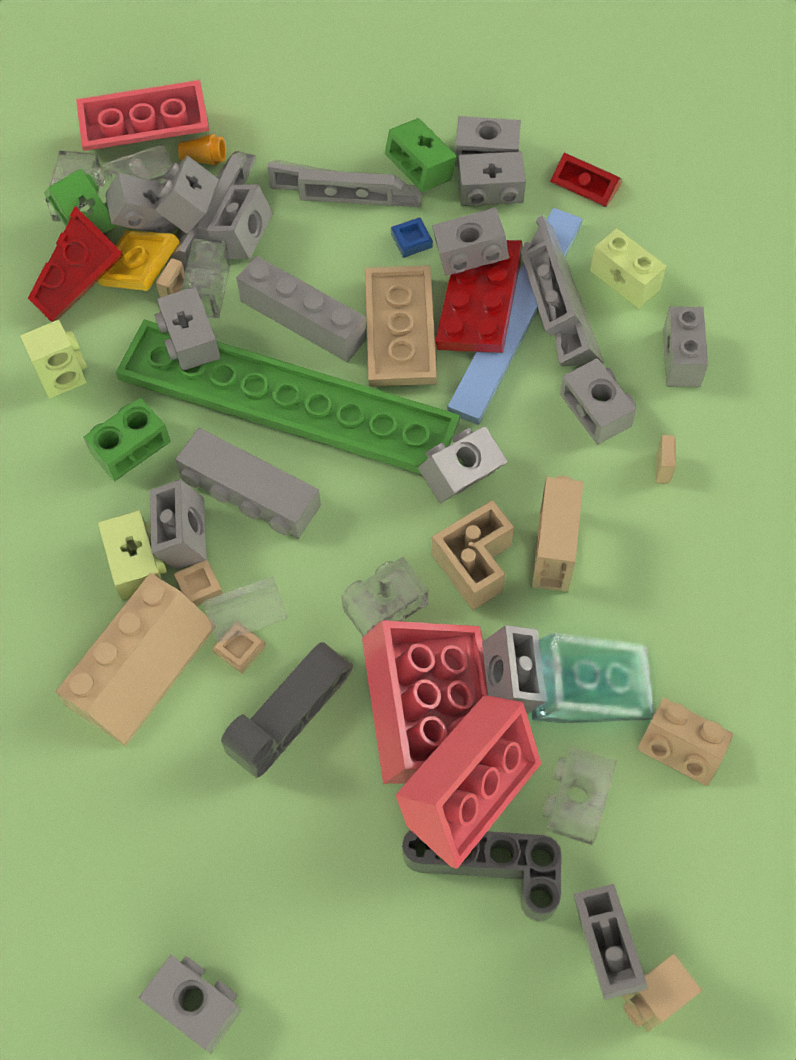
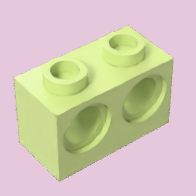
M60 320L20 335L49 399L87 383L82 370L88 367L79 350L78 342L72 330L64 331Z

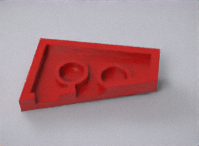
M74 206L70 214L71 218L64 232H61L56 241L57 245L48 263H45L28 296V299L51 322L58 320L124 256L76 206Z

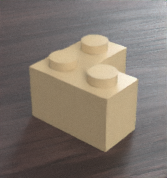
M493 500L432 536L433 558L472 611L503 592L505 573L493 557L512 546L514 526Z

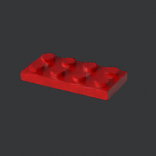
M506 240L509 253L508 259L450 275L435 340L437 350L503 353L522 259V240Z

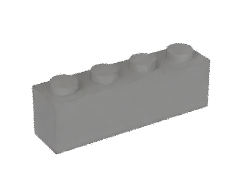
M255 256L236 278L242 303L347 363L367 339L364 315L258 256Z
M201 428L196 430L175 459L180 478L187 485L193 488L198 486L204 488L217 501L221 503L230 502L238 506L240 511L249 518H260L268 522L272 529L282 535L289 533L299 539L321 506L319 489Z

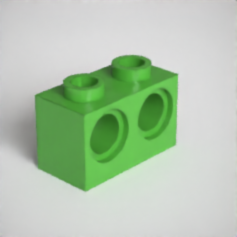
M141 397L133 403L123 406L117 414L104 423L95 425L88 434L83 436L90 454L114 482L171 442L165 424ZM145 425L141 429H135L138 426ZM111 445H116V446H115L114 448H112V449H106L107 447H109V446H111Z

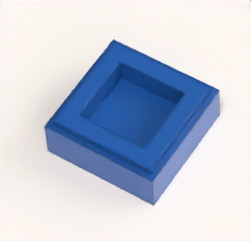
M420 217L391 227V235L403 258L433 248V240Z

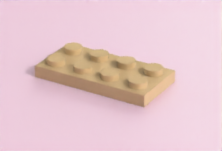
M430 265L365 268L369 387L437 384Z

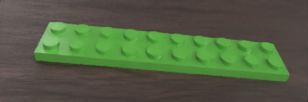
M145 319L142 321L115 372L120 381L419 474L421 472L418 467L428 459L425 453L442 442L446 447L450 446L460 422L459 414L218 341L217 345L221 359L182 371L177 358L170 360L164 340L170 339L168 333H161L157 323Z

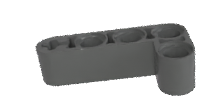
M320 642L251 719L242 714L228 726L221 738L226 754L255 778L261 777L341 687L350 675L353 664L326 643Z
M411 830L404 837L402 843L403 859L406 865L413 871L521 879V907L525 915L535 921L549 919L559 905L561 898L562 854L557 841L549 836L487 831L471 851V857L463 861L458 869L450 867L444 860L437 859L438 855L426 844L424 857H417L414 849H416L417 843L424 842ZM496 847H503L511 853L512 859L507 863L500 864L492 859L490 852ZM535 850H544L551 856L552 863L544 867L538 866L531 859V853ZM535 890L545 891L551 898V905L547 908L536 907L530 900V893Z

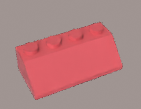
M200 80L76 99L83 151L209 131Z
M484 695L395 795L406 826L452 868L458 869L541 765L524 703Z

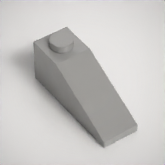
M614 884L574 893L581 928L604 1000L647 990V982Z

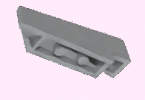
M239 151L232 153L216 176L218 182L205 216L188 234L178 229L175 236L180 243L165 266L173 258L182 262L184 271L190 272L201 248L215 249V245L206 230L230 186L245 184L256 161V155Z
M281 160L268 162L271 189L299 190L300 200L421 207L422 192L415 185L405 183L396 175L340 172Z
M541 215L536 220L539 227L531 243L525 242L521 255L545 331L550 336L555 335L558 360L561 366H583L596 358L603 364L602 354L555 230L545 217Z

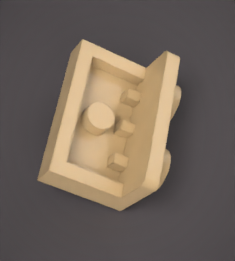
M663 697L638 746V750L703 785H709L724 758L734 733L724 729L716 722L709 721L687 710L683 705Z

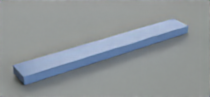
M553 208L547 221L554 228L565 257L582 225L583 218ZM524 263L518 274L503 353L476 352L447 407V411L459 414L460 418L479 425L538 311Z

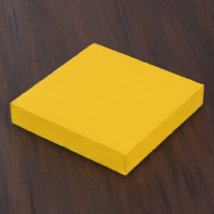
M126 230L116 244V247L124 256L97 282L100 286L148 291L180 242L175 234Z

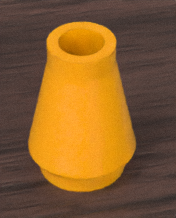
M213 133L189 141L179 142V158L183 161L188 155L198 163L217 166L219 162L226 160L225 140L222 136L217 137Z

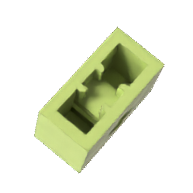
M616 228L594 247L590 271L639 309L661 290L667 266Z
M140 510L98 522L114 585L122 600L130 598L150 572L162 579L161 574L167 572L163 560H160L151 553V521L145 522Z

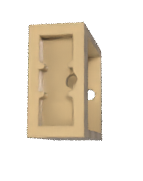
M567 476L546 477L540 509L532 588L568 592L576 561L583 481H576Z

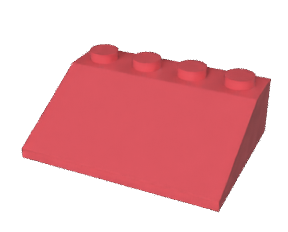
M382 620L362 637L383 784H405L484 695H488L480 626Z

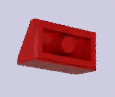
M565 152L550 180L551 183L604 207L608 206L622 184L620 177Z

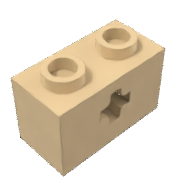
M673 954L645 975L648 986L647 990L622 995L626 1002L623 1005V1009L635 1026L639 1028L643 1025L647 1032H649L697 996L702 990L676 955Z

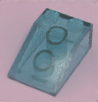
M550 633L539 639L547 702L532 711V720L556 723L641 721L653 718L654 711L646 645Z

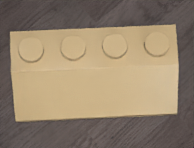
M150 572L55 692L66 707L126 746L214 631L216 624L181 591Z

